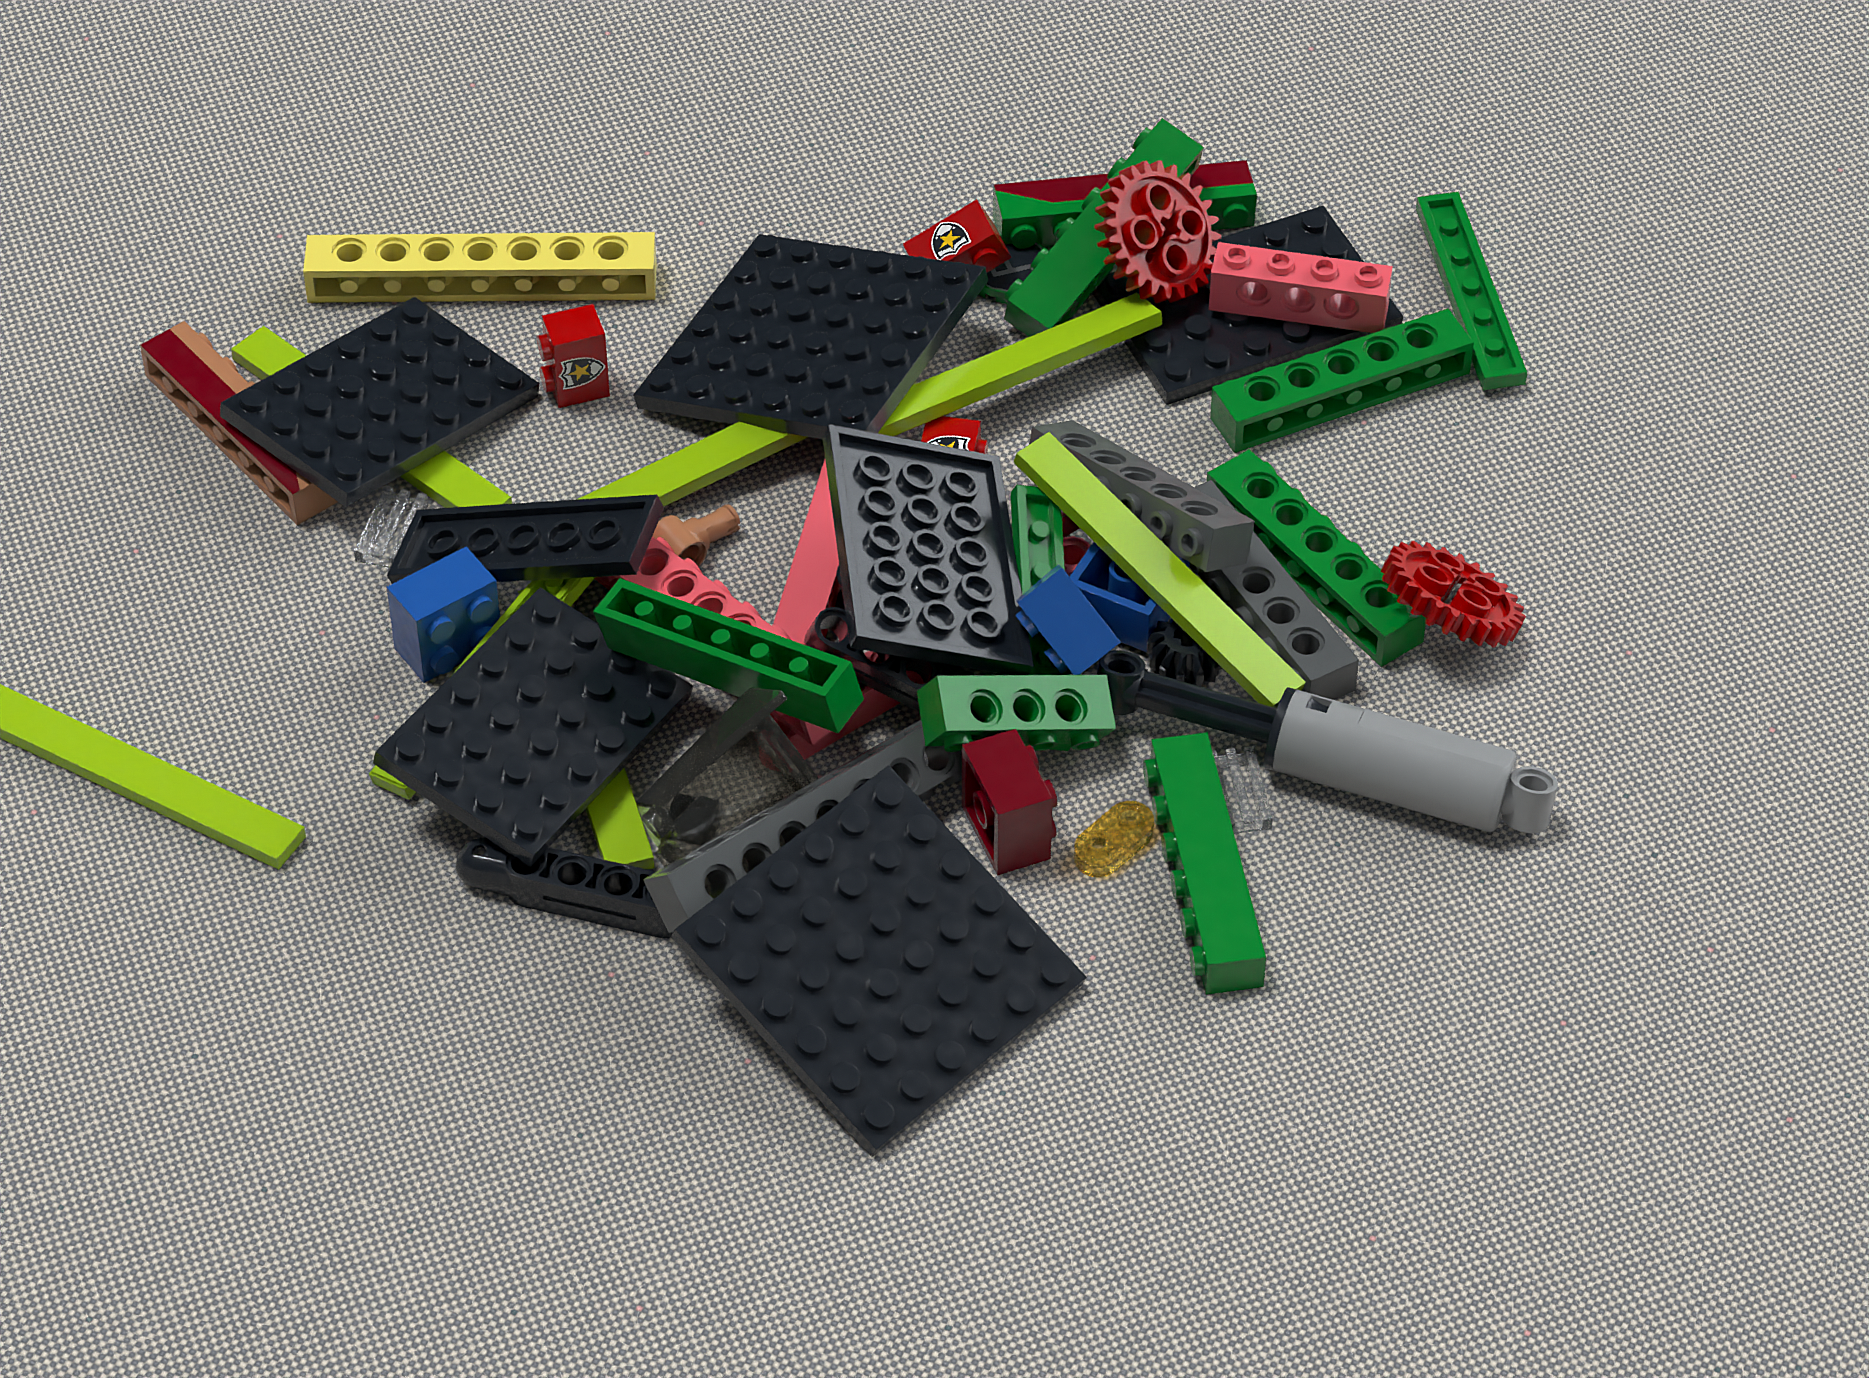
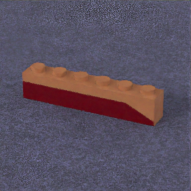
M183 321L140 344L145 376L296 525L303 523L338 502L220 417L222 401L255 383L253 381L247 382L238 373L231 359L228 357L222 358L213 349L211 342L205 334L195 332Z

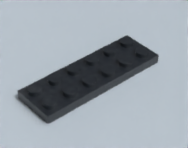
M654 494L416 510L387 573V577L391 584L466 546L497 582L636 575L664 506L658 495Z

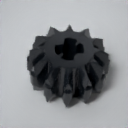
M1172 618L1169 622L1158 621L1154 633L1150 634V639L1147 641L1148 665L1151 673L1201 687L1204 681L1215 682L1219 670L1223 669Z

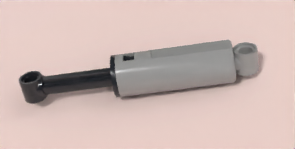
M1112 650L1099 659L1097 675H1107L1114 715H1128L1134 713L1138 708H1142L1267 744L1264 768L1483 831L1494 832L1501 819L1511 828L1525 833H1539L1546 830L1549 826L1558 781L1554 775L1541 768L1526 766L1516 769L1517 754L1512 750L1287 687L1284 691L1278 708H1274L1148 672V669H1145L1146 664L1143 659L1128 651Z

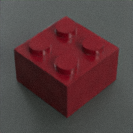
M1016 729L963 744L962 808L997 876L1050 860L1052 838L1057 836L1055 822L1052 817V808L1057 807L1058 801L1051 781L1049 779L1043 781L1039 773V763L1031 745H1024Z

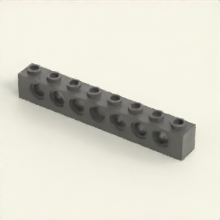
M919 720L643 879L668 932H674V929L747 874L742 865L743 856L748 862V872H750L781 848L780 834L785 844L814 823L817 814L819 817L823 816L888 765L922 801H925L936 794L933 787L939 783L944 782L945 785H949L962 779V751L947 752L944 750V746H925L922 721ZM924 753H926L928 757V766L924 759ZM706 877L711 885L710 896L705 889Z

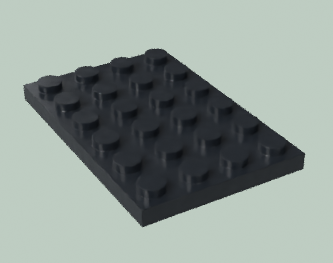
M1324 205L1224 236L1212 242V246L1217 248L1218 242L1364 262ZM1114 271L1107 275L1092 294L1099 305L1103 307L1135 293L1139 294V287L1128 292L1126 290L1128 278L1123 276L1115 279L1113 277ZM1210 273L1206 275L1209 281L1208 284L1197 288L1198 292L1172 303H1169L1168 300L1155 303L1153 296L1146 298L1148 302L1161 311L1162 325L1127 339L1124 343L1164 403L1169 405L1212 391L1213 386L1228 380H1234L1261 371L1267 367H1273L1300 358L1306 354H1312L1372 333L1209 310ZM1390 297L1384 328L1403 323V315Z
M413 297L222 401L220 417L343 506L348 507L537 398L540 383L419 299Z
M829 424L822 438L850 648L1007 675H1029L1034 665L1028 631L1015 616L1022 610L1016 602L1022 596L1000 457Z
M540 587L375 751L373 764L531 867L691 696L693 685L671 671L609 649L597 623Z

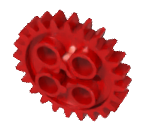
M1160 160L1151 164L1143 161L1119 171L1118 176L1108 180L1110 188L1100 193L1105 204L1095 208V211L1104 218V221L1094 225V229L1105 233V239L1097 243L1098 247L1109 249L1110 254L1105 258L1104 263L1111 264L1115 262L1117 269L1113 277L1118 279L1126 276L1128 278L1126 283V290L1128 292L1139 287V295L1142 300L1153 296L1155 303L1165 300L1172 303L1197 293V288L1208 284L1209 281L1206 275L1211 273L1213 263L1210 260L1215 257L1217 249L1212 246V242L1221 239V234L1211 230V225L1219 221L1218 217L1208 216L1206 212L1211 206L1212 201L1205 200L1201 202L1199 199L1203 187L1199 185L1191 189L1189 187L1191 176L1189 173L1177 177V165L1173 164L1164 168Z
M1411 541L1409 545L1400 542L1398 547L1393 546L1381 568V572L1384 573L1382 581L1390 584L1387 588L1388 592L1400 595L1397 599L1398 603L1411 606L1412 610L1410 613L1412 615L1424 616L1428 626L1437 624L1441 626L1443 634L1448 635L1451 631L1463 642L1467 638H1471L1478 646H1482L1484 641L1493 648L1498 643L1506 646L1509 641H1514L1526 618L1522 614L1524 606L1516 603L1518 596L1506 592L1509 587L1507 584L1496 582L1493 580L1495 577L1494 573L1482 572L1479 570V563L1469 564L1465 562L1462 554L1459 553L1455 557L1443 546L1440 550H1436L1428 542H1425L1423 547L1415 541ZM1458 583L1462 584L1453 600L1449 604H1445L1453 588Z

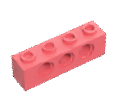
M1218 242L1211 270L1209 310L1375 333L1384 329L1393 266Z

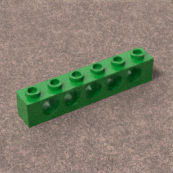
M1449 308L1213 386L1210 419L1232 451L1237 453L1470 374L1474 342Z
M1248 449L1207 472V481L1212 480L1235 510L1255 521L1254 533L1309 600L1380 667L1385 666L1424 642L1426 618L1422 615H1412L1410 613L1412 610L1411 606L1398 603L1397 599L1400 595L1388 592L1387 588L1390 584L1382 581L1384 573L1364 554L1362 548L1357 543L1351 542L1335 528L1329 517L1321 515L1312 507L1298 489L1292 488L1277 475L1271 464L1263 462Z

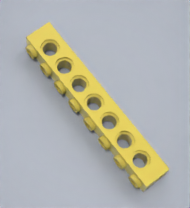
M655 232L307 235L303 268L307 302H406L413 297H416L421 302L655 300L657 268Z

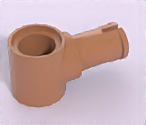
M729 504L723 505L700 519L692 517L684 522L677 516L669 515L658 521L652 537L655 539L658 537L663 538L676 555L683 560L686 558L691 559L699 567L704 561L711 543L739 531L740 526L738 524H740V518L736 510Z

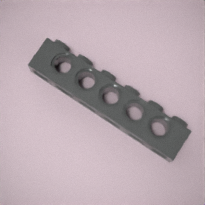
M1073 420L1032 427L1029 444L1050 432L1177 556L1205 572L1247 564L1254 520Z
M1212 480L1194 487L1235 510ZM1254 531L1252 533L1247 564L1205 572L1189 563V569L1194 574L1199 575L1205 584L1306 682L1302 691L1332 700L1356 691L1359 659Z

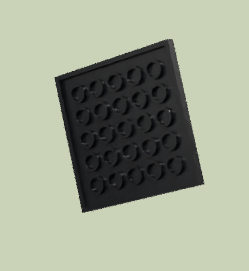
M759 234L633 394L637 408L728 424L743 422L776 432L823 439L822 436L829 424L878 433L989 281L985 266L964 264L962 262H950L921 256L915 257L885 251H873Z
M889 765L674 929L671 936L678 946L871 1157L876 1155L1081 987L1087 978Z

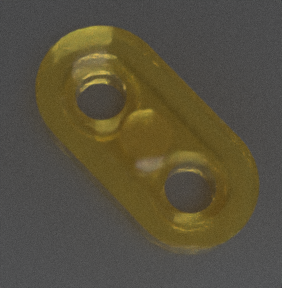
M1123 801L1115 804L1075 840L1074 863L1078 870L1087 876L1100 878L1109 876L1121 868L1152 840L1154 835V815L1151 809L1137 801ZM1101 845L1103 848H1095L1093 846Z

